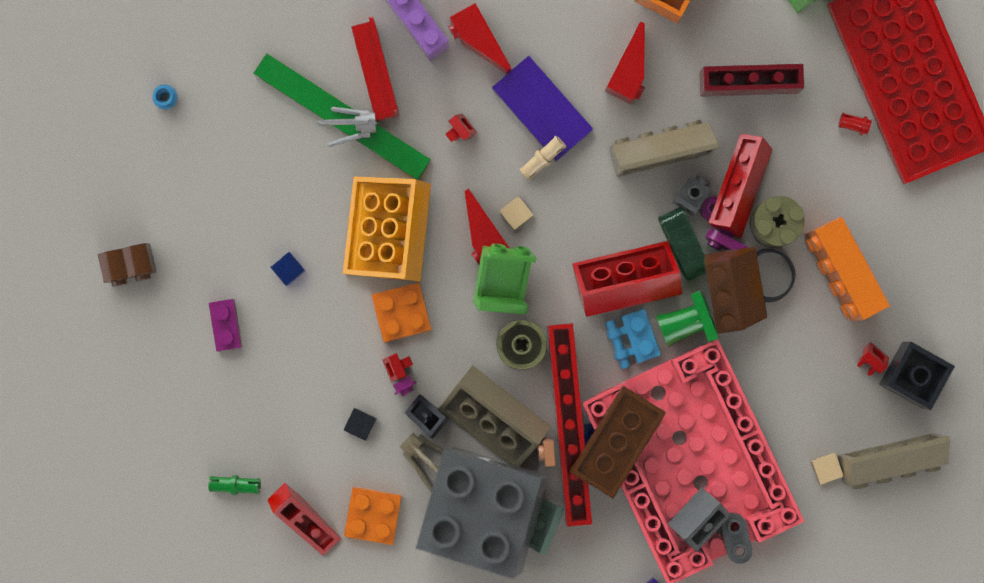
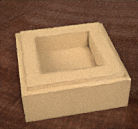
M519 196L499 211L514 231L533 216Z
M834 452L810 461L820 485L844 477Z

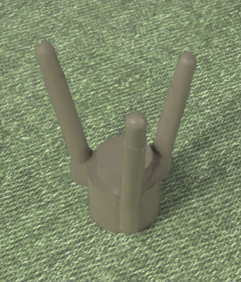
M412 433L400 447L405 451L403 455L410 461L425 485L432 492L433 486L414 457L416 459L420 457L437 473L438 467L423 453L426 449L423 444L441 454L444 449L427 440L422 434L417 437Z

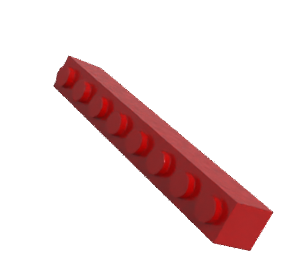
M573 323L548 325L547 331L565 521L567 527L592 525L589 484L569 472L585 447Z

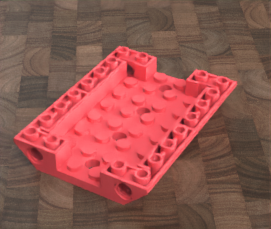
M718 339L680 354L582 402L594 430L622 385L666 412L621 486L666 583H676L714 565L713 560L727 554L722 534L715 532L696 552L668 525L675 514L699 491V489L694 487V479L697 476H704L706 478L707 485L703 489L718 500L729 513H738L745 519L751 542L756 540L760 543L805 522ZM655 386H661L665 391L664 397L660 400H655L651 396V390ZM676 431H683L686 435L685 442L680 445L675 444L672 440V436ZM733 522L730 525L732 531L737 530L739 527L737 522Z

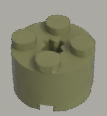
M784 196L771 197L761 202L754 208L749 220L754 238L763 246L770 248L782 247L794 242L801 235L805 224L802 207L794 200ZM776 217L779 218L781 223L778 227H775L776 223L772 221Z
M516 320L508 323L500 331L497 338V351L501 360L509 367L518 370L530 369L539 364L547 348L546 337L542 329L537 324L528 320ZM516 339H526L528 341L526 351L522 349L517 351L515 349L517 346Z

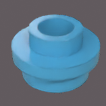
M160 85L154 90L152 99L157 107L166 110L176 104L178 96L173 87ZM166 93L169 94V100L163 102L162 96Z

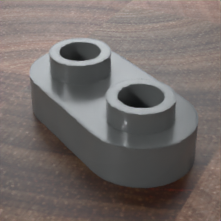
M731 512V516L720 527L728 557L733 562L742 564L751 558L752 545L745 519L740 514ZM733 522H737L739 525L735 531L730 529V525ZM738 547L744 548V553L742 555L736 554V549Z

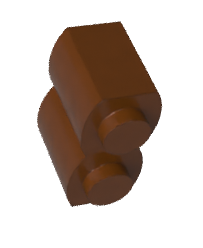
M149 243L137 244L97 254L104 283H111L112 287L127 284L126 280L135 278L136 281L147 280L151 278L150 274L156 273Z

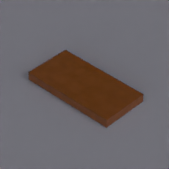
M622 385L569 472L614 499L666 412Z

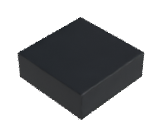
M354 408L344 431L366 441L377 418Z

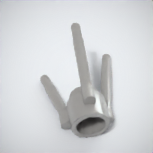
M332 107L331 110L333 112L357 116H355V119L318 121L319 125H355L356 131H361L360 133L329 142L327 144L328 147L360 138H368L370 133L376 132L375 113H369V110Z

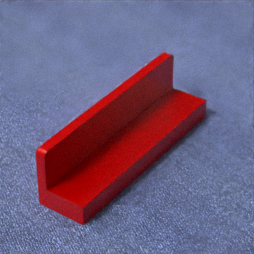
M371 16L368 17L369 22L354 25L351 28L373 113H375V120L379 122L398 117L400 114L374 17Z
M740 134L709 220V224L712 227L730 230L739 238L742 237L772 153V148L763 137Z

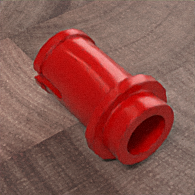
M842 112L838 128L859 132V135L862 136L863 134H868L872 120H868L867 116L861 118Z

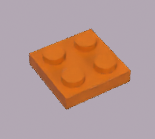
M419 282L372 294L383 342L432 330Z
M353 486L344 537L393 545L402 495Z

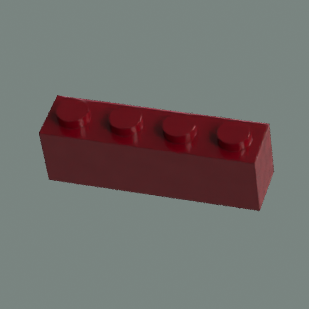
M804 64L704 66L699 72L700 97L798 94L804 89Z

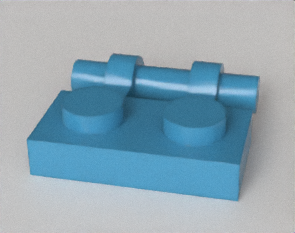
M645 309L622 316L623 327L617 328L614 319L605 322L608 330L606 332L608 340L611 339L615 350L613 355L615 360L619 361L621 369L630 366L628 356L633 354L637 363L661 355ZM627 334L631 345L630 348L624 349L620 335Z

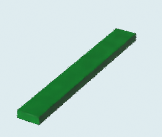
M267 53L253 73L323 120L355 119V116H357L333 112L331 110L332 107L352 108ZM377 124L376 132L370 133V137L356 140L417 180H419L431 161L430 158ZM332 125L348 136L361 132L356 131L355 125Z

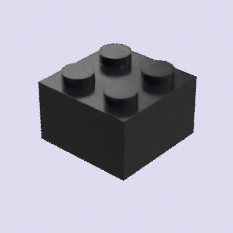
M911 341L902 342L879 385L921 409L932 410L955 366Z

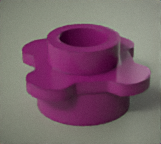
M409 375L393 385L396 390L394 395L400 393L403 397L415 390L413 385L417 381L413 382Z

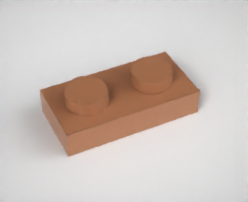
M552 437L543 438L542 444L537 446L539 461H544L545 467L556 466Z

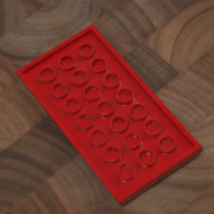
M834 0L827 4L903 185L984 152V115L934 0Z

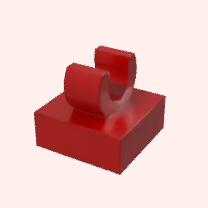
M457 114L448 121L453 128L445 135L453 142L460 137L463 141L471 139L478 132L463 114Z
M870 342L864 347L857 366L861 367L864 363H868L871 366L867 371L868 376L873 375L875 371L881 374L888 366L889 357Z
M397 353L382 359L391 382L405 377L404 369L413 365L410 356L400 360Z

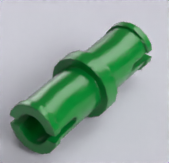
M232 475L231 478L214 476L209 478V492H230L231 495H237L238 493L260 494V490H258L261 489L260 478H239L238 475Z

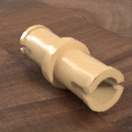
M555 136L544 148L538 149L535 152V156L521 167L520 171L527 179H533L542 168L552 164L551 160L565 149L566 145L559 137Z

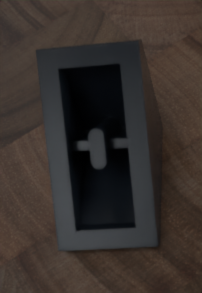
M421 394L405 411V414L432 439L449 419L446 414Z

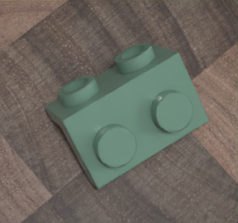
M543 498L529 548L538 553L547 554L565 508Z

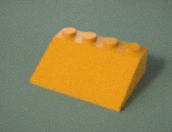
M353 177L343 274L421 282L431 191L430 183L417 179Z

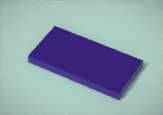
M527 56L492 87V90L543 148L555 136L564 142L566 148L553 158L555 162L593 130L530 56Z

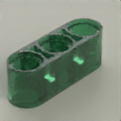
M679 207L659 216L660 226L685 280L689 282L706 274L705 255L683 208Z

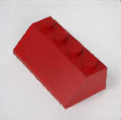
M668 241L572 263L586 317L682 295L681 274Z

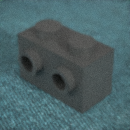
M701 488L675 514L668 525L697 552L731 514L718 500Z

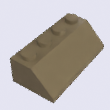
M701 120L687 123V127L677 129V126H671L662 129L663 133L653 135V132H646L638 135L639 139L630 141L629 137L615 140V145L611 146L610 152L616 176L619 177L711 155L719 148V144L709 122L701 124Z
M473 365L439 407V410L505 462L515 466H520L551 427Z
M932 433L837 455L844 475V484L850 487L853 486V489L868 487V482L877 481L878 484L891 482L894 476L901 475V478L916 476V471L925 470V472L941 470L940 466L948 464L950 438L949 436Z

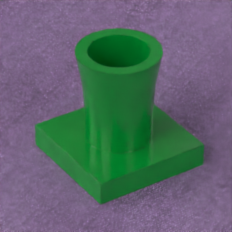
M702 290L691 294L694 305L657 315L660 329L668 347L701 331H705L708 342L719 338Z

